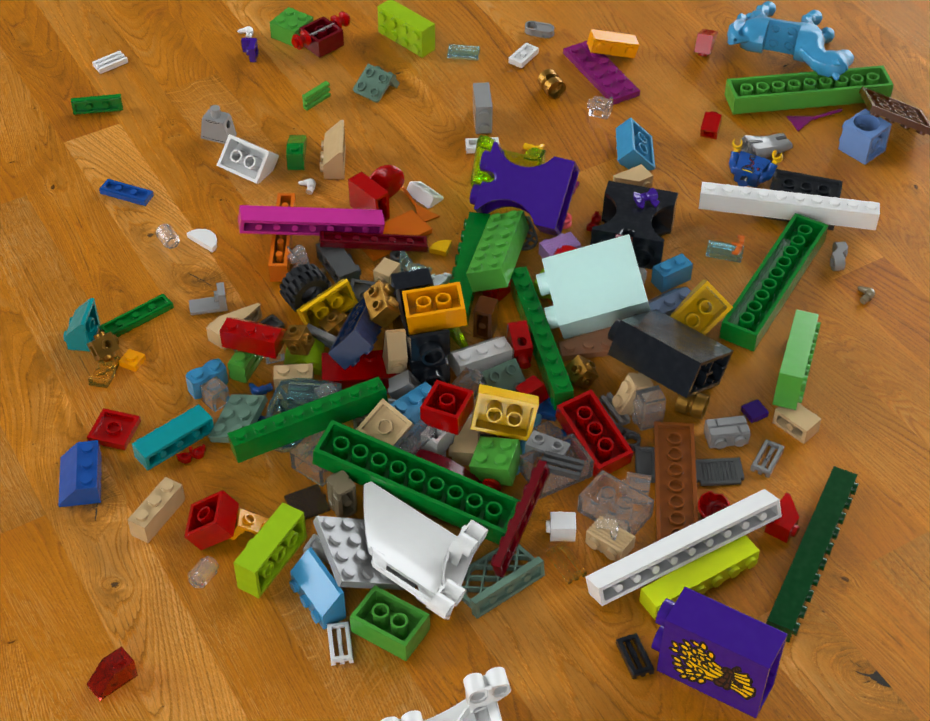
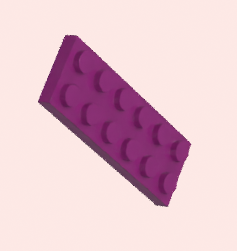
M587 41L563 48V54L612 105L640 96V90L605 54L590 52Z

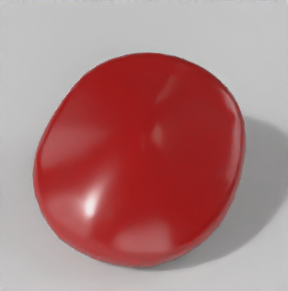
M393 165L380 166L369 176L389 192V198L401 189L405 181L403 171Z

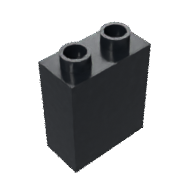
M657 309L642 314H635L622 320L618 319L613 323L608 333V339L612 341L608 355L685 398L719 385L734 351Z

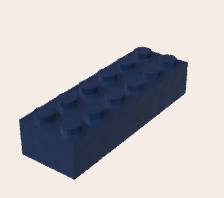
M364 297L352 307L328 353L344 370L350 365L354 367L360 361L362 354L367 355L374 348L373 344L378 340L377 336L381 333L380 329L382 327L370 320Z

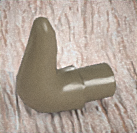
M858 286V290L865 293L860 298V302L866 304L868 301H871L875 296V290L870 287Z

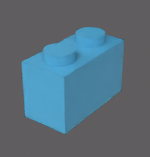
M683 253L653 266L651 283L663 293L691 280L693 263Z

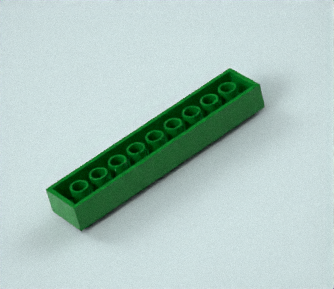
M797 213L794 214L734 303L733 308L723 319L719 338L753 352L755 351L825 242L829 225Z
M331 420L313 450L312 464L332 473H337L341 470L345 471L349 479L362 486L371 481L407 505L461 529L470 520H474L489 530L485 539L498 545L501 537L505 536L509 520L515 514L517 502L521 501L334 420Z

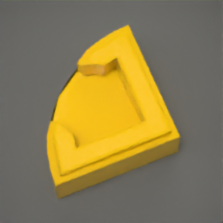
M452 240L435 242L430 246L429 253L447 256L452 246Z

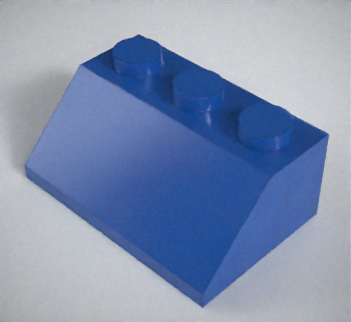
M98 440L77 442L60 457L59 507L101 503L102 454Z

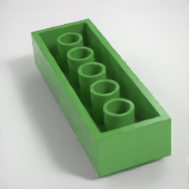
M512 210L503 214L495 213L489 217L466 273L473 292L508 287L529 230L523 210Z
M796 309L772 405L796 410L797 403H802L821 322H817L819 314Z

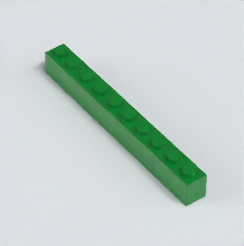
M527 266L514 268L511 276V294L521 321H527L533 345V354L553 409L556 411L557 405L574 398V389Z

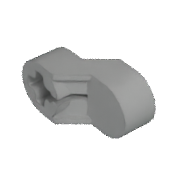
M845 241L834 242L830 267L832 271H841L845 269V257L848 254V246Z

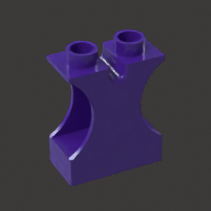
M494 142L491 151L485 150L480 160V171L487 172L494 180L492 182L482 181L481 185H473L470 193V204L475 205L474 210L477 213L489 214L499 208H518L531 215L534 225L540 232L554 236L561 234L580 172L576 162L554 156L542 165L523 167L510 162L505 157L504 151L499 144Z

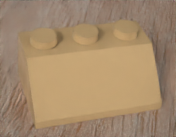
M340 120L325 133L324 140H321V150L324 151H321V161L323 162H320V172H323L324 179H344L346 149L344 120Z

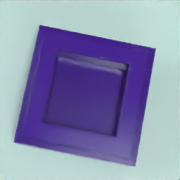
M758 399L741 406L742 413L751 423L764 419L769 415L768 410Z

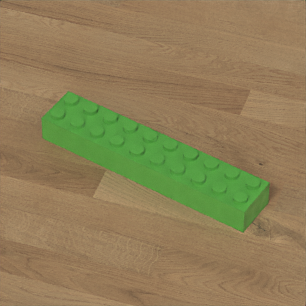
M882 65L848 68L845 73L839 76L837 81L832 76H821L815 71L730 78L726 81L724 95L732 114L865 103L859 93L862 86L891 98L894 84Z

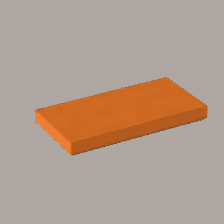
M410 210L385 222L383 234L428 236L432 234V228L413 210ZM361 249L373 262L390 254L392 251Z

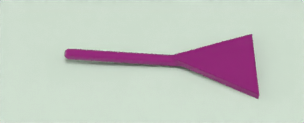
M837 109L817 116H787L795 129L799 131L811 120L842 112L843 109Z

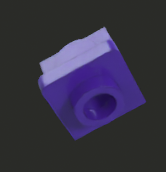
M242 38V51L246 52V55L249 56L250 62H256L259 52L257 38Z

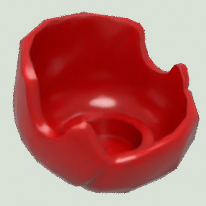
M713 491L702 494L698 500V511L703 519L730 506V502L722 493L717 494Z

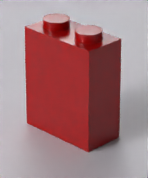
M362 171L348 179L349 202L353 209L382 210L384 222L390 219L389 192Z

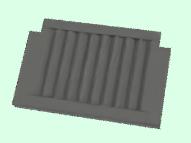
M740 457L696 459L697 483L700 482V486L741 485V480L745 478Z

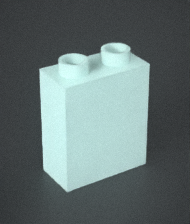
M629 234L542 258L545 272L536 274L541 296L551 294L553 306L544 308L550 329L559 327L564 340L611 327L618 319L622 320L635 314L650 311Z

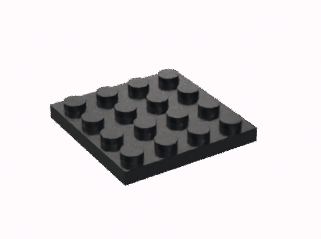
M776 169L773 174L770 190L840 198L843 181ZM769 218L772 220L785 221L788 223L790 221L786 219ZM829 225L828 230L833 231L835 225Z

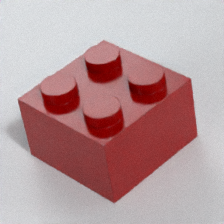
M436 380L420 406L421 424L459 435L474 408V391Z
M221 490L191 504L184 537L199 550H204L230 539L234 535L239 503L224 490Z

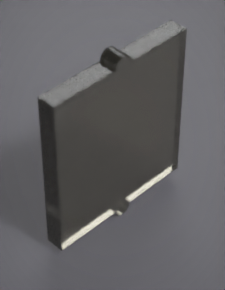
M318 484L284 496L288 505L304 512L305 520L330 511L326 495L321 492Z

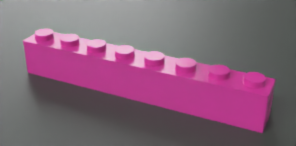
M240 205L238 214L239 232L243 234L319 236L320 231L383 234L385 226L382 210Z

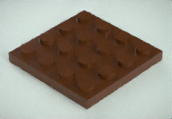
M862 86L859 93L871 115L885 117V120L890 123L898 122L903 128H913L921 135H930V122L921 109Z

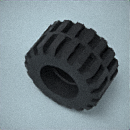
M300 264L298 267L292 268L286 274V277L282 279L283 283L280 284V294L289 306L297 312L296 309L330 288L331 283L315 264Z

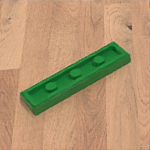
M161 294L100 325L99 329L100 332L104 331L105 334L111 332L112 335L114 334L116 337H119L173 309L174 306L164 294Z

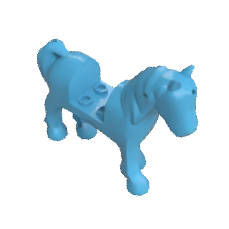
M766 1L762 5H758L752 13L746 15L740 13L736 20L729 25L727 31L728 44H740V48L760 54L763 53L764 49L793 55V60L805 62L818 75L832 76L836 81L839 79V76L848 70V67L854 61V55L850 50L825 49V43L833 40L835 32L832 28L825 27L820 30L817 26L823 19L822 13L819 10L809 11L802 16L801 22L770 18L776 11V5L771 1Z

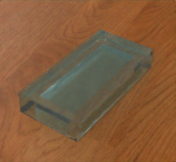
M449 44L447 58L478 60L480 47Z
M709 240L705 256L741 263L744 246L739 255H734L732 251H735L736 246Z

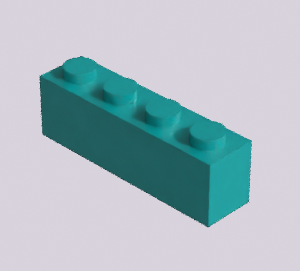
M198 404L132 443L134 457L148 471L209 435L214 427L213 418Z

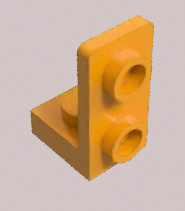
M240 508L237 513L234 535L230 539L235 540L244 531L257 534L269 518Z

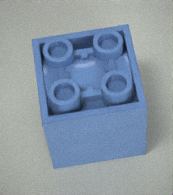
M864 109L843 123L838 149L866 165L886 150L892 124L881 117L871 115L870 111Z

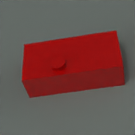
M372 350L367 355L362 354L360 361L354 367L350 365L346 370L328 353H322L323 397L375 377L380 378L387 394H389L388 379L398 374H387L382 357L383 350Z
M592 389L557 405L556 419L596 480L631 463L633 450Z

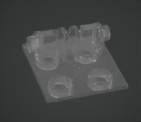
M297 245L292 250L287 246L289 252L287 257L293 265L291 268H296L300 264H310L304 246Z

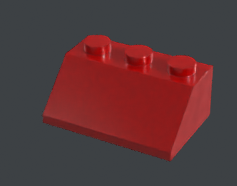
M227 317L219 332L222 347L276 359L284 345L283 337L288 329Z

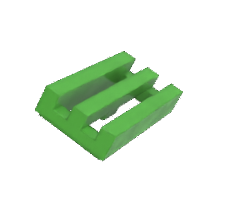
M325 81L302 95L303 108L308 111L331 96V93H329L330 83Z

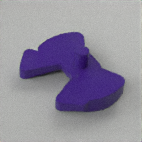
M651 188L646 193L634 192L633 194L635 203L641 209L644 208L645 201H650L655 208L660 202L657 200L658 192L654 188Z

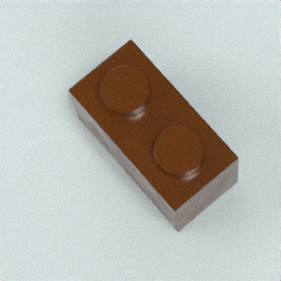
M480 295L473 310V337L488 340L493 338L498 326V299Z

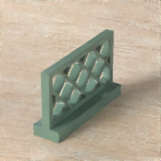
M518 544L517 552L512 557V560H515V564L509 565L507 571H513L511 574L504 576V578L486 575L487 570H493V567L488 562L492 560L494 554H497L498 547L469 565L463 580L466 581V585L462 586L466 589V593L462 601L471 608L472 614L478 619L544 577V561L539 556L534 558ZM519 560L529 561L525 565H518ZM475 570H483V575H471V573ZM470 581H481V586H469ZM485 581L496 582L490 587H484ZM468 592L479 593L471 599L467 596Z

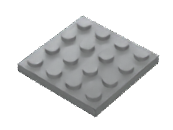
M316 516L314 518L313 524L338 587L372 589L375 585L381 589L405 590L373 568L371 564L372 556L368 553L364 519ZM386 566L387 571L394 574L395 576H397L413 588L416 587V584H414L413 582H411L395 570Z

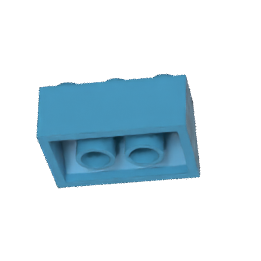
M630 117L616 128L617 160L620 165L625 166L627 169L642 164L647 170H654L655 159L652 135Z
M312 547L308 548L290 571L291 581H289L292 591L300 595L303 607H308L311 611L310 614L316 624L319 623L324 630L327 628V624L338 623L346 618L345 597L343 590L338 587L337 582Z

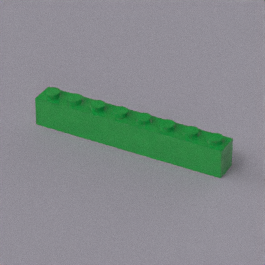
M469 212L468 219L464 220L465 230L461 232L462 242H459L458 245L459 255L456 254V267L452 269L453 279H450L449 282H460L467 324L469 323L475 292L471 289L466 273L490 217V214Z
M375 377L227 433L231 450L237 462L240 463L324 431L331 420L342 424L369 414L382 398L388 402L386 388L380 378Z

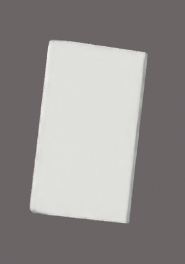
M410 181L406 189L412 198L427 208L435 206L444 199L442 195L421 181Z

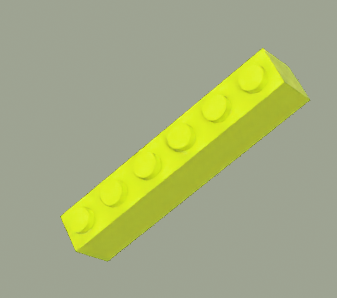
M744 535L641 588L639 602L655 620L666 598L676 602L684 587L704 595L707 590L719 587L725 580L737 577L743 570L753 568L758 562L760 550Z

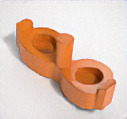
M745 235L737 236L739 243L732 242L731 245L736 246L732 254L739 255L741 253Z

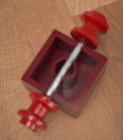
M341 11L338 17L336 15L331 16V21L323 16L299 28L300 36L298 34L292 36V45L298 50H301L304 46L319 58L344 46L342 25L345 27L350 25V16Z

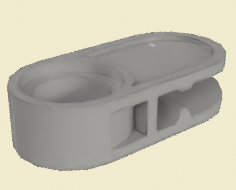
M528 21L525 23V33L527 35L541 38H551L554 36L555 27L552 24L538 21Z

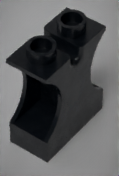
M608 181L602 212V222L605 224L592 227L590 245L613 239L616 234H629L630 237H633L632 245L638 267L653 269V266L662 262L665 240L660 236L671 234L678 193L656 189L658 192L657 200L660 201L658 206L655 208L650 201H645L644 208L641 209L635 203L633 194L634 192L646 193L651 188Z
M429 268L391 274V286L394 288V294L400 311V315L393 320V330L405 329L408 370L421 384L426 381L429 385L433 386L436 380L450 384V364L447 357L450 354L449 329L409 335L402 291L434 286Z

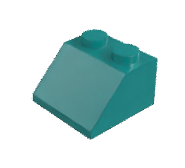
M94 298L88 299L75 310L73 317H70L69 327L65 330L63 336L68 350L90 352L87 343L95 340L93 336L97 334L100 326Z

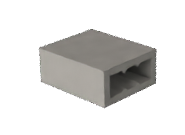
M489 82L473 83L476 134L492 133L493 106Z

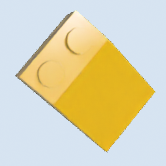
M703 279L686 296L670 317L706 335L733 306L707 280Z

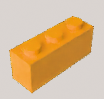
M591 29L587 40L590 52L635 58L639 48L636 36Z

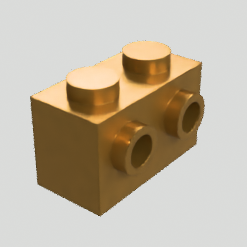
M378 280L363 295L370 320L385 328L400 315L399 304L394 294V288L390 284Z

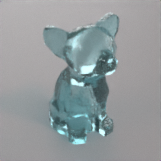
M400 252L399 263L401 272L429 268V271L432 272L431 267L413 263V260L408 257L406 252Z

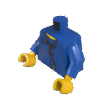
M733 139L732 147L734 150L731 151L729 168L734 175V181L738 182V186L744 187L748 185L757 187L760 183L770 180L776 171L777 163L783 160L782 152L779 157H775L777 151L774 150L771 163V160L743 151L738 153L742 148L743 141L741 140L740 145H735V139Z

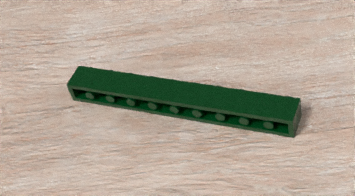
M835 466L833 467L766 624L787 633L786 642H790L792 635L797 636L801 625V623H798V620L805 617L808 608L805 604L806 602H811L814 595V590L811 589L813 586L817 587L821 574H818V572L825 569L828 560L825 556L826 554H831L834 543L831 541L832 539L836 540L840 532L838 524L843 525L847 514L844 510H849L853 500L850 496L851 494L855 495L859 484L855 483L858 474Z

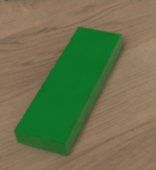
M121 94L71 98L74 115L123 110Z

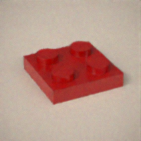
M103 408L89 432L87 440H98L99 445L126 450L141 422L140 416Z

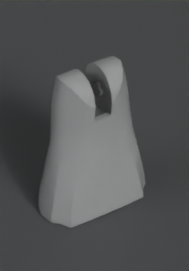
M784 133L768 136L744 135L741 138L743 141L741 150L743 152L763 158L771 157L774 150L779 154L793 148V144Z

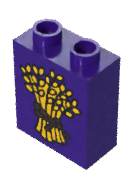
M684 587L676 602L666 598L656 617L655 623L660 625L655 634L651 646L652 649L660 652L657 671L757 718L774 686L788 634L687 587Z

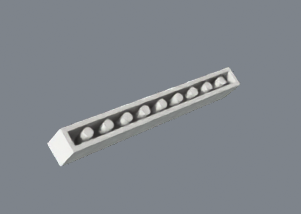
M702 182L698 208L791 220L794 214L797 213L827 225L876 230L880 216V203L712 182Z
M763 489L585 576L588 592L601 606H604L782 517L780 499Z

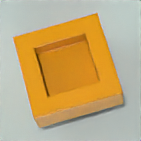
M128 349L119 360V365L136 372L145 362L146 355Z

